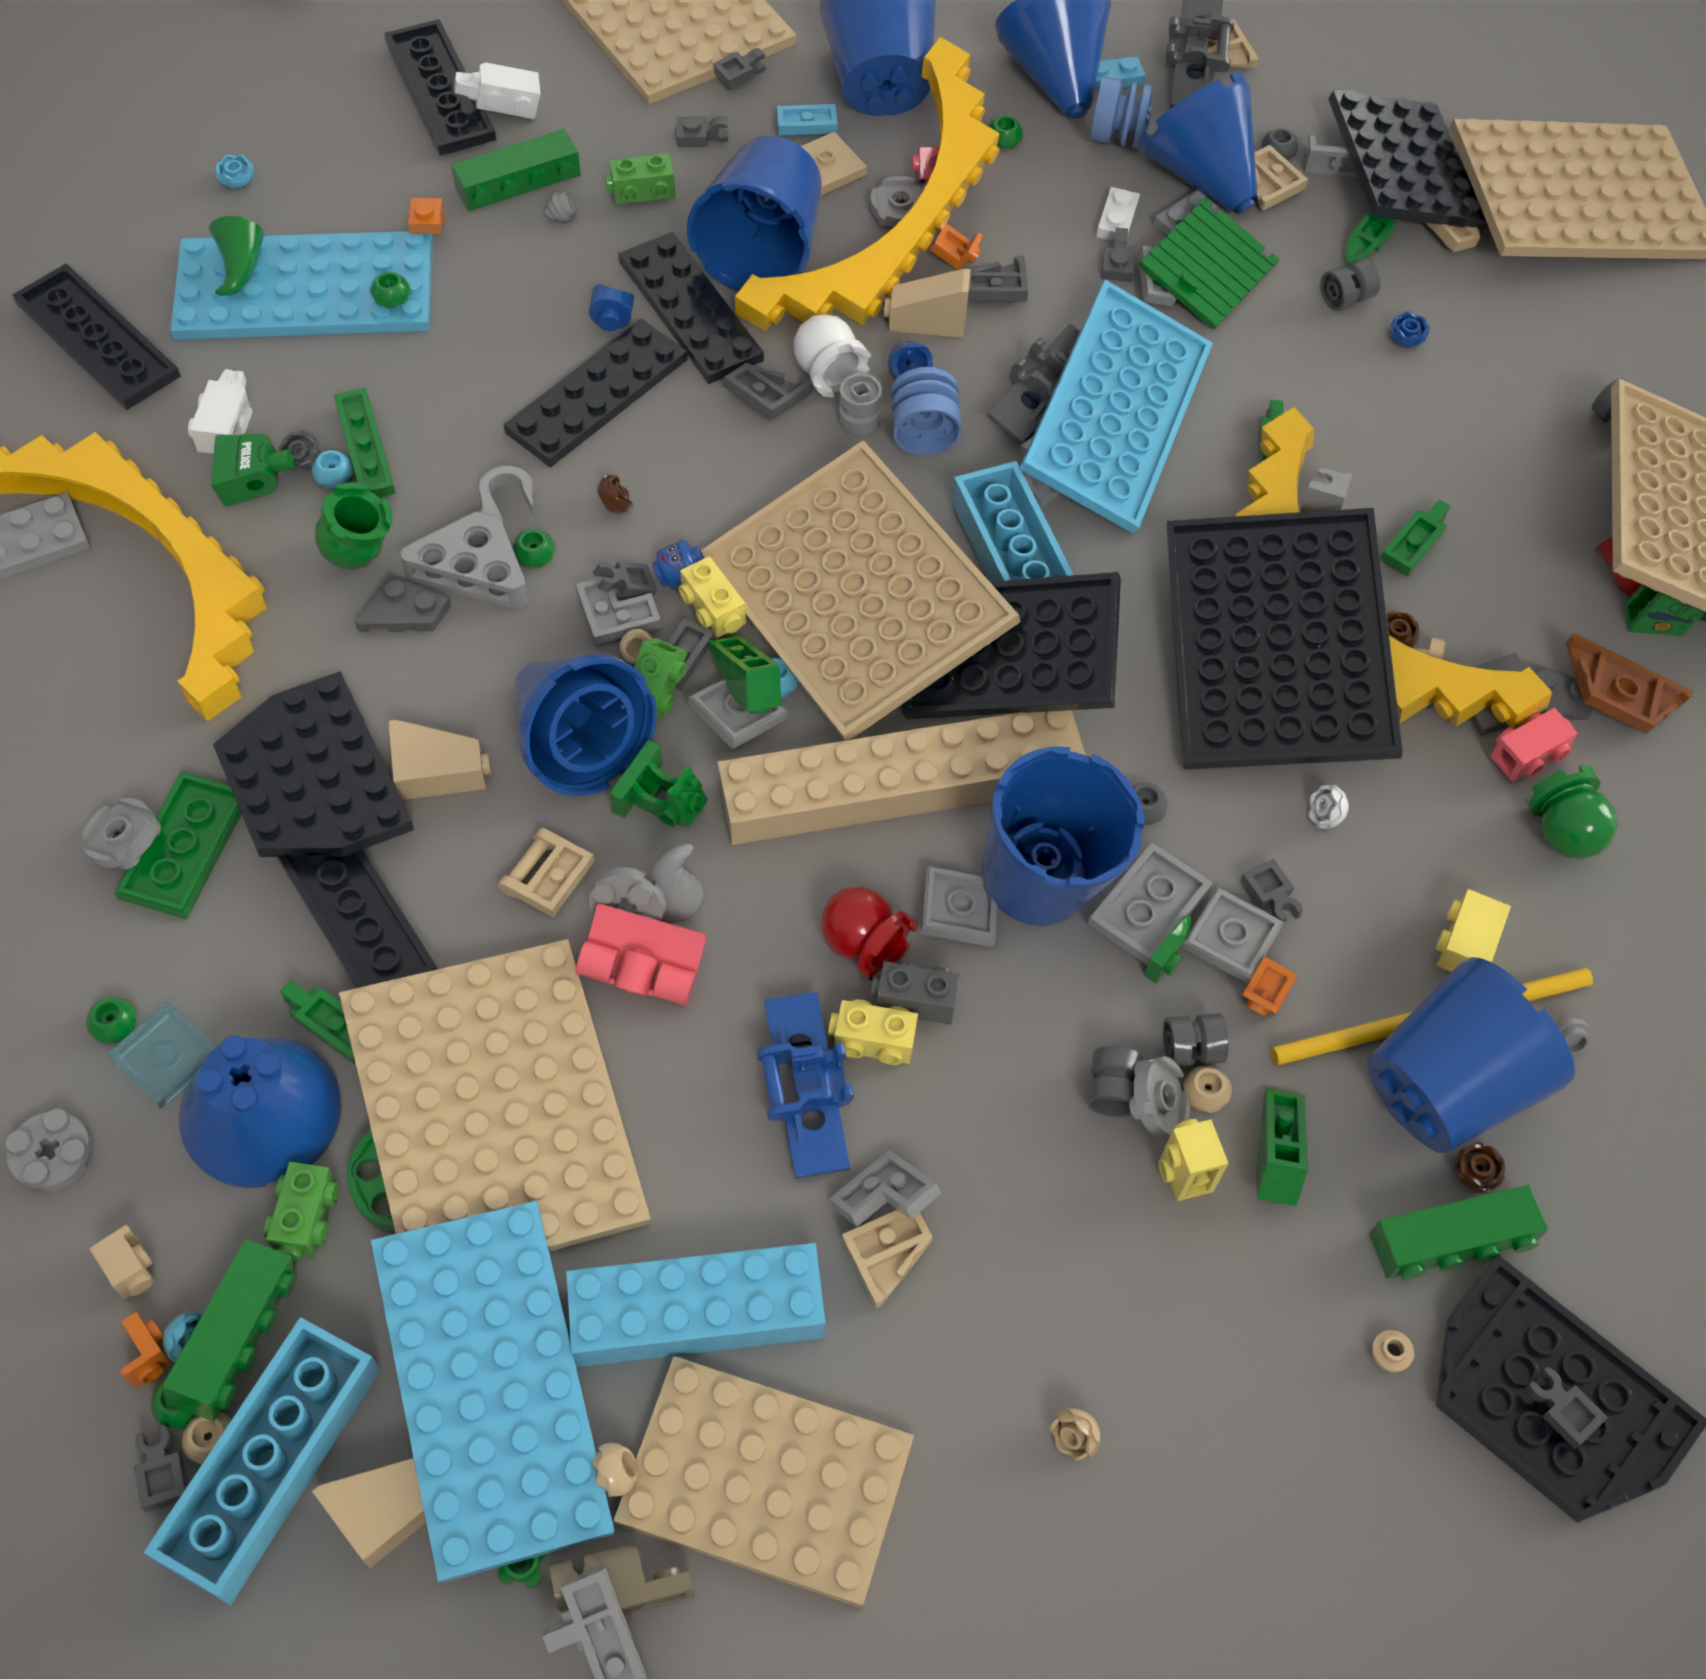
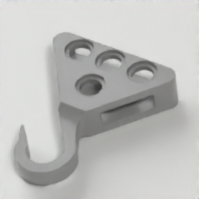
M509 465L495 467L484 474L479 483V492L483 504L482 511L473 512L402 548L400 554L407 579L411 582L512 609L524 608L529 601L525 578L506 534L503 517L491 494L501 485H516L523 490L524 499L532 515H535L533 503L534 489L530 475L519 467ZM428 571L443 576L440 578H430L426 575V572ZM458 580L473 583L474 585L464 587L458 583ZM490 588L507 593L500 596L494 595L490 592Z

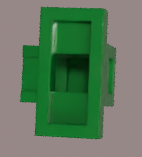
M647 740L609 793L612 812L625 818L633 805L657 816L667 826L675 827L676 825L690 827L708 801L702 790V784L688 765L684 767L679 779L669 776L660 770L662 766L661 746ZM661 790L667 792L668 801L656 798Z

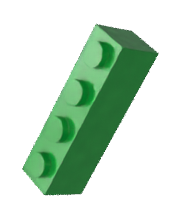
M565 129L451 164L455 188L468 211L581 175L578 150Z
M1528 1184L1378 1221L1369 1234L1386 1278L1401 1276L1402 1280H1411L1425 1274L1426 1269L1439 1266L1440 1271H1447L1461 1266L1464 1263L1463 1260L1476 1257L1478 1262H1484L1494 1259L1497 1255L1500 1256V1251L1513 1248L1515 1253H1521L1531 1250L1539 1245L1537 1241L1549 1229L1532 1189Z
M245 1239L162 1386L167 1405L213 1422L221 1409H228L236 1394V1380L242 1370L248 1371L252 1366L257 1354V1347L255 1345L262 1333H269L277 1317V1310L275 1308L282 1296L288 1297L295 1285L297 1274L294 1273L291 1255Z

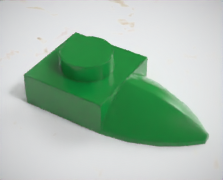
M1369 209L1348 240L1345 254L1346 263L1365 258L1374 250L1379 252L1396 229L1395 221L1385 217L1373 216Z
M1189 914L1176 925L1149 959L1144 976L1154 983H1157L1164 973L1171 976L1180 964L1183 957L1178 955L1190 930L1191 916Z

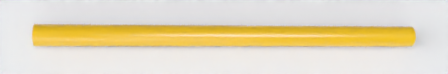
M1582 968L1523 983L1527 990L1522 995L1528 1001H1533L1588 987L1593 984V976L1588 968ZM1412 1012L1271 1047V1057L1274 1064L1279 1066L1388 1038Z

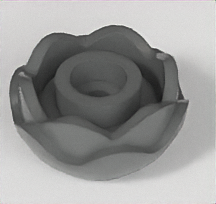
M1277 128L1271 130L1262 139L1261 149L1270 145L1287 161L1297 153V139L1287 129Z
M306 431L290 433L283 439L279 447V451L290 450L292 452L295 466L291 471L294 472L310 470L316 457L320 455V446L317 439Z
M1151 783L1134 785L1133 788L1143 808L1145 825H1151L1156 821L1162 820L1168 805L1163 791Z

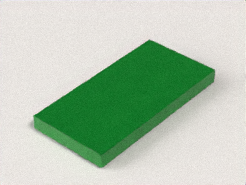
M183 771L180 772L156 816V820L161 825V830L149 848L140 856L136 866L127 869L114 892L118 900L183 919L188 918L242 815L230 785Z

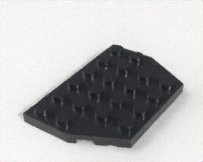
M341 671L270 696L213 744L259 857H278L281 855L306 857L308 852H329L331 857H344L414 830L408 811Z
M1499 1255L1492 1260L1448 1317L1436 1407L1577 1523L1666 1485L1706 1427V1418ZM1547 1367L1557 1372L1561 1378L1562 1388L1566 1392L1576 1385L1608 1417L1576 1449L1543 1417L1550 1409L1546 1403L1533 1400L1525 1390V1387L1532 1381L1536 1382L1541 1389L1548 1390L1547 1382L1539 1375Z

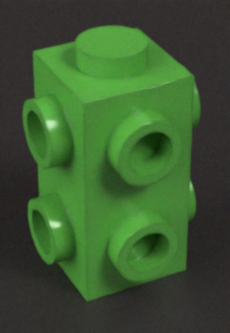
M669 153L609 160L610 173L605 174L607 193L613 192L615 205L675 198L674 172Z
M658 638L642 642L634 666L645 677L648 690L655 697L656 720L665 717V715L671 712L675 703L673 692L676 684L682 680L687 668V664L684 663L687 651Z
M289 1162L286 1175H281L278 1179L276 1186V1198L278 1201L274 1213H270L266 1219L264 1236L272 1249L291 1255L292 1261H300L301 1257L315 1259L318 1246H323L326 1242L329 1229L326 1218L329 1208L335 1207L339 1196V1183L335 1180L330 1168Z

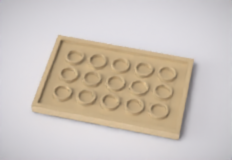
M674 1356L636 1458L638 1468L637 1480L633 1488L621 1498L613 1521L615 1525L863 1609L914 1435Z

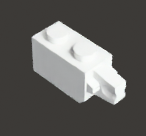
M485 62L479 66V71L473 72V74L456 72L454 81L455 93L468 96L469 99L474 100L477 109L535 119L541 95L538 72Z
M225 369L219 380H209L204 393L199 395L198 409L195 417H192L188 424V434L193 438L197 452L214 454L215 436L245 434L253 412L245 390L246 378L244 372Z

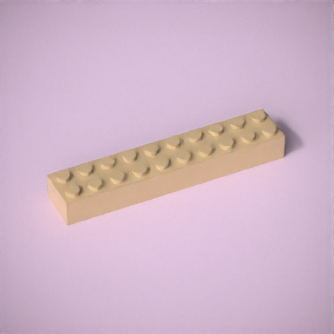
M1072 710L1019 712L718 761V782L731 845H738L992 802L995 789L1004 772L1012 763L1025 754L1048 747H1070L1071 752L1086 754Z

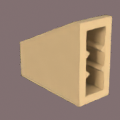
M961 269L893 285L892 298H885L884 317L890 318L889 331L963 338L971 269Z
M389 720L393 782L402 800L486 789L485 775L492 774L489 753H482L479 739L399 720Z
M414 1458L319 1485L312 1491L354 1550L370 1569L426 1523Z

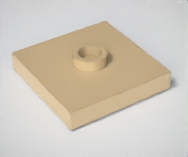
M835 131L801 146L810 154L819 168L822 180L821 195L867 175V166Z

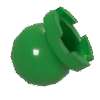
M354 482L339 484L323 500L321 516L315 525V544L322 557L336 567L349 570L366 567L379 555L383 548V540L391 527L392 509L387 499L383 497V500H381L376 494L370 492V487L365 484Z
M1585 765L1579 766L1580 772L1566 776L1564 770H1561L1544 778L1531 788L1534 796L1525 798L1533 815L1543 817L1541 827L1544 838L1557 853L1567 858L1583 859L1601 854L1613 842L1618 827L1614 807L1602 793L1597 792L1601 784L1598 776L1591 766Z

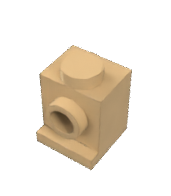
M127 1224L89 1248L112 1287L124 1300L130 1296L144 1293L153 1285L154 1279L147 1270V1267L152 1265L153 1262L142 1247L138 1237Z

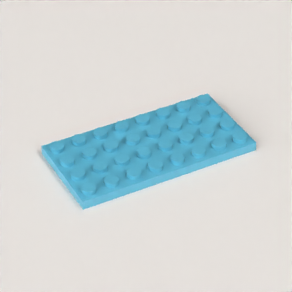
M398 231L264 236L257 265L250 280L241 291L232 296H219L215 294L216 289L223 285L226 275L223 257L213 237L181 238L170 329L173 340L430 331L432 234ZM383 272L398 273L408 281L411 294H409L405 304L388 309L378 305L370 294L373 280Z
M1105 280L1096 294L1019 469L1134 534L1141 525L1213 343Z
M537 1201L371 1240L438 1584L614 1535L615 1531L605 1489L596 1483L598 1470L592 1464V1460L596 1456V1450L574 1357L571 1354V1344Z

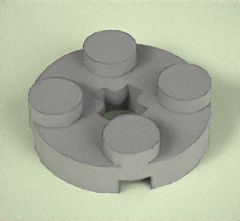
M891 176L883 179L881 186L872 189L870 198V209L872 214L878 219V225L884 229L895 227L912 209L926 186L923 184V188L915 184V179L908 176ZM897 200H902V201H903V204L896 203V202H897Z
M135 798L120 799L118 801L121 805H117L112 809L107 805L104 806L86 824L82 839L86 842V848L83 849L97 865L105 868L120 866L122 869H131L136 866L140 856L149 848L154 838L159 834L161 825L156 820L153 812L142 801ZM117 832H122L119 836L115 837Z
M630 867L612 868L606 871L603 877L594 884L589 895V907L593 917L597 904H603L661 921L666 909L664 891L657 882L653 885L645 879L646 874L638 869ZM622 898H628L629 903L636 906L632 908L626 907L621 903Z
M1166 1056L1138 1061L1134 1066V1096L1129 1102L1130 1112L1134 1119L1142 1120L1143 1125L1151 1134L1157 1137L1170 1136L1175 1126L1185 1120H1189L1190 1116L1188 1093L1185 1090H1181L1178 1078L1184 1077L1182 1070L1174 1060Z
M52 1109L29 1118L16 1131L10 1133L5 1142L7 1149L6 1162L11 1174L24 1187L31 1190L32 1188L43 1189L45 1192H56L75 1183L86 1171V1162L89 1159V1154L93 1152V1141L88 1130L80 1120L66 1114L61 1109ZM47 1145H60L54 1150L56 1156L52 1159H48L46 1156L40 1157L43 1148Z

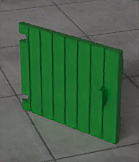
M1205 197L1141 261L1139 267L1156 283L1161 284L1187 306L1201 321L1215 329L1280 259L1273 253L1267 258L1261 253L1265 247L1221 209L1216 214L1209 208L1213 203Z

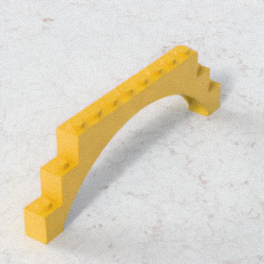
M940 37L924 57L921 77L928 80L935 99L939 118L940 148L936 165L927 186L903 219L877 242L856 255L836 264L811 272L785 277L759 278L752 274L735 296V314L764 332H767L773 323L777 325L784 316L785 311L803 323L813 315H831L833 309H836L862 326L869 317H876L883 305L882 300L887 294L892 295L893 285L899 284V278L904 272L909 273L912 270L918 253L921 250L926 251L933 240L934 232L937 228H944L949 220L950 211L954 206L958 208L962 204L967 194L966 190L970 185L975 186L979 182L985 165L987 163L991 165L999 153L1000 148L997 147L1000 133L980 122L985 113V108H983L985 93L966 83L971 73V69H969L971 54Z
M1295 407L1262 427L1260 447L1267 459L1248 470L1247 491L1255 502L1236 513L1235 516L1299 512V474L1306 451L1313 447L1314 428ZM1389 636L1400 724L1433 702L1438 714L1445 720L1449 719L1455 727L1491 705L1494 716L1500 722H1506L1509 727L1515 730L1530 716L1537 712L1541 713L1548 708L1552 691L1530 667L1522 672L1464 666L1432 657L1408 647Z
M96 432L66 451L58 443L52 445L43 435H40L12 454L5 446H1L0 494L20 493L56 496L68 492L71 499L99 506L133 522L153 536L168 550L179 563L190 582L195 610V632L192 653L185 676L177 680L183 696L207 722L242 698L237 686L240 679L232 668L254 653L249 639L253 635L245 623L267 609L262 596L265 593V589L259 580L253 575L248 577L235 557L232 555L227 557L214 537H206L198 523L191 516L186 518L182 515L180 507L171 497L167 499L163 497L159 487L151 478L144 479L139 468L131 459L125 461L116 445L111 440L105 442Z

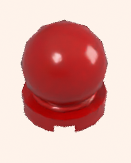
M862 886L841 889L828 899L821 914V931L825 943L834 953L848 960H858V972L870 981H873L874 974L882 969L884 961L893 963L902 959L911 945L906 941L910 930L916 932L918 929V922L903 911L893 914L891 904L882 894Z

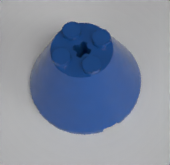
M237 1035L229 1036L206 1057L185 1091L179 1113L180 1134L183 1144L197 1166L212 1178L237 1187H265V1183L277 1181L281 1175H286L289 1162L312 1165L328 1148L337 1131L341 1117L342 1105L339 1087L327 1062L318 1053L304 1044L277 1037L242 1038Z

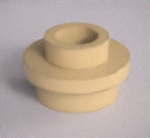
M1383 1331L1372 1343L1371 1351L1375 1362L1379 1367L1388 1372H1402L1413 1362V1344L1406 1335L1399 1331ZM1388 1344L1396 1345L1400 1350V1356L1390 1354Z

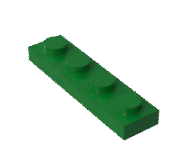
M366 388L334 394L357 482L369 486V491L378 497L396 494Z

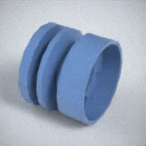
M1102 76L1090 141L1109 144L1114 131L1120 132V146L1125 147L1127 133L1134 134L1132 148L1139 149L1138 140L1143 132L1148 130L1153 105L1152 85L1144 84L1142 97H1136L1137 82H1132L1128 94L1124 95L1121 94V79Z
M919 367L906 371L897 377L892 384L893 435L897 445L906 452L916 455L942 453L955 446L961 438L962 422L959 409V388L955 378L947 371L935 367Z

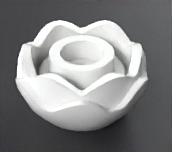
M1333 784L1322 785L1318 788V791L1310 796L1311 809L1308 815L1318 828H1333L1346 818L1349 803L1345 793L1338 786Z

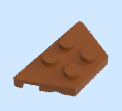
M1575 633L1566 641L1567 651L1583 703L1646 734L1693 696L1694 691Z

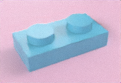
M1138 56L1100 60L1094 91L1100 89L1102 76L1121 79L1122 88L1130 87L1132 82H1137V86L1144 85L1146 75Z
M835 104L777 106L779 136L824 135L834 131L837 133L838 123Z

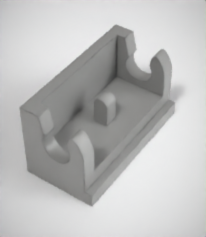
M1308 136L1309 144H1306L1304 148V173L1358 177L1347 147L1316 145V136Z
M1326 468L1318 469L1316 475L1320 478L1328 479L1331 483L1323 484L1319 481H1310L1300 512L1341 510L1353 473L1346 472L1344 474Z

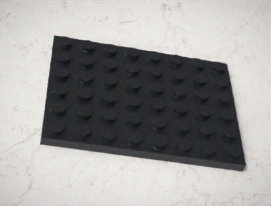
M1374 508L1167 521L1166 530L1184 770L1401 759L1403 747Z

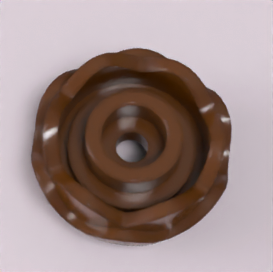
M606 474L602 477L597 492L605 507L613 513L628 512V508L633 503L629 501V491L620 485L619 477L613 474Z
M1396 611L1387 614L1389 636L1408 647L1414 646L1419 640V624L1409 613Z
M1476 1143L1459 1151L1455 1160V1170L1458 1178L1466 1187L1475 1191L1488 1192L1502 1184L1505 1178V1163L1496 1149L1483 1143ZM1476 1166H1480L1482 1171H1478Z

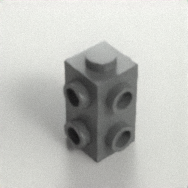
M884 961L881 975L874 974L870 997L877 998L876 1006L884 1008L892 1006L904 1007L912 1013H918V1019L951 1025L960 974L951 973V971L942 967L927 969L915 967L906 961H894L893 963Z

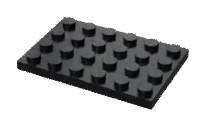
M1352 90L1332 91L1328 100L1373 216L1482 229L1486 219L1436 104L1428 101L1424 103L1409 101L1405 98H1388L1379 94H1361Z
M1119 573L991 581L990 583L1019 614L1020 623L903 703V715L906 719L1114 708L1121 589Z

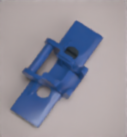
M818 992L765 999L764 1003L772 1045L758 1049L757 1058L763 1064L770 1108L767 1110L768 1120L785 1121L795 1179L850 1170L839 1110L840 1107L849 1105L854 1099L852 1084H846L842 1065L846 1058L844 1043H837L834 1045V1049L828 1051ZM779 1065H791L798 1102L785 1104ZM808 1112H818L825 1120L824 1125L820 1129L809 1130L802 1123L803 1116Z

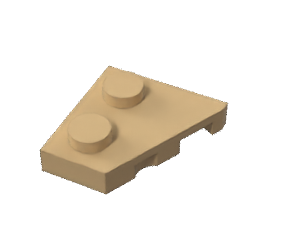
M898 1209L842 1234L841 1240L875 1309L881 1307L932 1243L933 1236L921 1212L910 1219Z

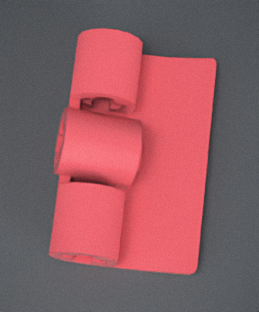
M597 904L588 941L584 942L578 958L576 974L612 984L615 988L645 997L650 995L687 1006L707 936L697 931L607 905Z

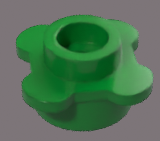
M546 1554L526 1559L524 1567H519L518 1562L502 1566L498 1570V1578L504 1584H510L515 1581L524 1583L528 1588H533L541 1581L539 1568L541 1560L545 1558Z

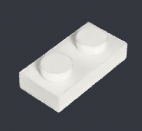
M1111 187L1096 237L1113 241L1116 227L1128 228L1129 235L1140 193Z

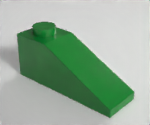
M742 636L708 641L709 649L734 700L740 706L753 714L766 713L769 711V708L781 706L780 667L778 663Z
M1266 1088L1256 1170L1257 1199L1297 1207L1308 1172L1305 1095Z

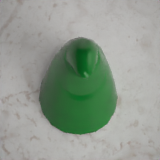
M224 216L214 220L209 226V231L223 257L226 275L223 285L216 289L215 294L219 296H232L243 289L254 272L264 238V231L258 224L249 219L239 216Z

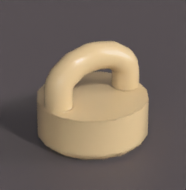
M642 629L627 631L620 641L622 658L626 662L635 665L642 642L653 639L652 636Z
M1432 638L1429 650L1414 649L1443 660L1446 641L1445 639Z

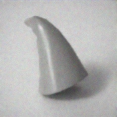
M691 844L680 845L663 853L655 861L646 878L653 885L657 882L664 891L666 909L661 921L677 922L685 920L694 914L702 904L704 896L702 884L694 874L686 871L683 866L685 859L693 851Z

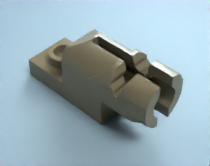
M619 1546L591 1555H585L583 1559L585 1567L581 1575L577 1574L571 1560L549 1566L554 1596L559 1611L568 1609L561 1591L562 1584L606 1566L624 1616L694 1597L689 1571L680 1573L678 1567L656 1572L653 1574L654 1580L646 1582L640 1554L636 1547Z

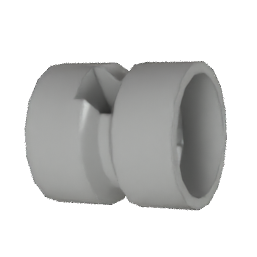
M857 373L846 377L842 381L839 398V423L845 432L856 436L871 434L878 428L880 424L882 386L875 377Z

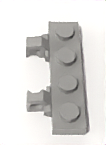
M606 1566L563 1583L561 1591L568 1609L561 1612L563 1622L545 1629V1634L542 1635L548 1654L576 1643L578 1651L585 1652L594 1679H648Z

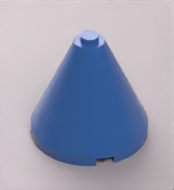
M1015 0L996 19L995 30L998 41L1065 116H1070L1071 119L1085 116L1087 110L1092 106L1111 7L1110 0Z
M1234 73L1229 76L1233 83L1223 86L1218 79L1177 103L1156 120L1158 125L1156 132L1150 135L1149 131L1145 130L1140 136L1138 144L1147 157L1230 212L1238 211L1239 214H1242L1255 205L1253 200L1258 194L1250 85L1243 73Z
M602 654L546 661L525 666L519 672L516 679L520 751L530 772L545 786L564 795L584 796L610 788L611 786L608 782L622 771L625 772L647 740L651 741L653 738L657 717L656 701L654 695L648 690L645 677L627 662L614 656Z

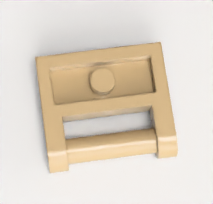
M539 828L533 836V844L510 874L503 875L497 886L507 896L516 897L545 914L554 917L595 862L594 854L545 828ZM546 850H553L527 885L522 883Z

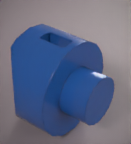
M601 284L596 285L592 290L589 315L592 321L605 331H615L627 326L631 321L634 296L631 293Z
M905 341L892 349L887 364L889 373L896 380L897 377L906 371L919 367H933V359L929 348L925 345Z

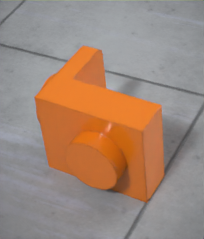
M411 198L408 218L409 233L441 234V226L445 225L442 198Z
M946 223L943 229H939L929 250L956 270H960L967 262L972 264L980 254L982 248L978 245L983 235L977 232L969 240Z
M1264 956L1247 988L1242 993V996L1248 999L1245 1006L1266 1017L1269 1011L1276 1015L1296 981L1298 974Z
M134 1312L122 1320L121 1323L142 1355L120 1369L123 1378L133 1388L155 1381L162 1375L164 1368L172 1363L160 1344L162 1343L164 1333L153 1318L145 1322L137 1312Z

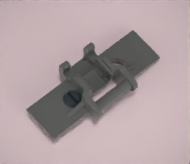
M1182 0L1180 25L1177 24V17H1171L1170 37L1166 49V64L1174 69L1170 107L1175 106L1189 95L1214 82L1215 71L1225 72L1230 68L1228 52L1230 34L1234 29V20L1221 16L1223 0ZM1207 39L1218 40L1217 55L1208 53V48L1206 47Z
M1070 323L1045 351L1042 350L1045 340L1041 337L1031 345L1028 356L1025 359L1020 358L1011 368L1009 378L1013 386L987 414L992 421L1020 445L1039 425L1053 393L1052 390L1060 378L1080 333Z

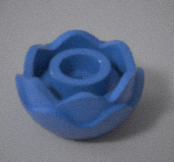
M1410 311L1394 317L1390 325L1392 339L1404 348L1419 346L1427 339L1430 331L1425 317L1415 315Z

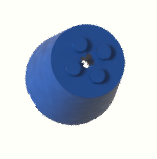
M820 0V14L844 97L851 107L861 113L872 116L897 115L913 109L926 98L930 91V85L928 80L921 77L924 57L934 45L936 0Z
M777 136L757 137L748 141L739 149L694 202L687 219V237L693 253H697L705 264L703 269L723 285L740 291L752 274L759 278H770L803 273L809 260L822 189L821 174L814 159L798 144Z
M1070 747L1038 749L1025 754L1012 763L1002 775L995 789L982 860L984 887L989 897L997 903L998 908L1013 919L1026 924L1039 926L1057 924L1073 916L1124 872L1140 850L1142 831L1145 825L1143 808L1131 783L1116 767L1095 754L1089 757L1071 752Z
M1470 957L1461 962L1367 1059V1069L1371 1081L1392 1117L1419 1142L1438 1153H1447L1560 1092L1575 1076L1574 1061L1568 1044L1546 1009L1544 1008L1538 1013L1522 995L1527 990L1523 984L1498 965L1482 958Z

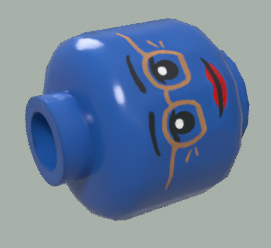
M679 540L657 551L653 568L663 587L668 585L671 589L678 590V587L681 585L680 570L704 559V556L699 546L692 548L686 540Z

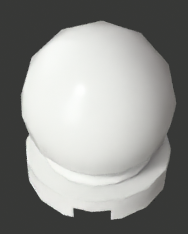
M827 314L813 315L800 325L794 338L793 353L797 364L810 375L812 385L822 396L834 398V393L840 391V385L846 377L857 373H869L870 368L867 366L869 358H871V354L859 340H855L852 329L842 319Z

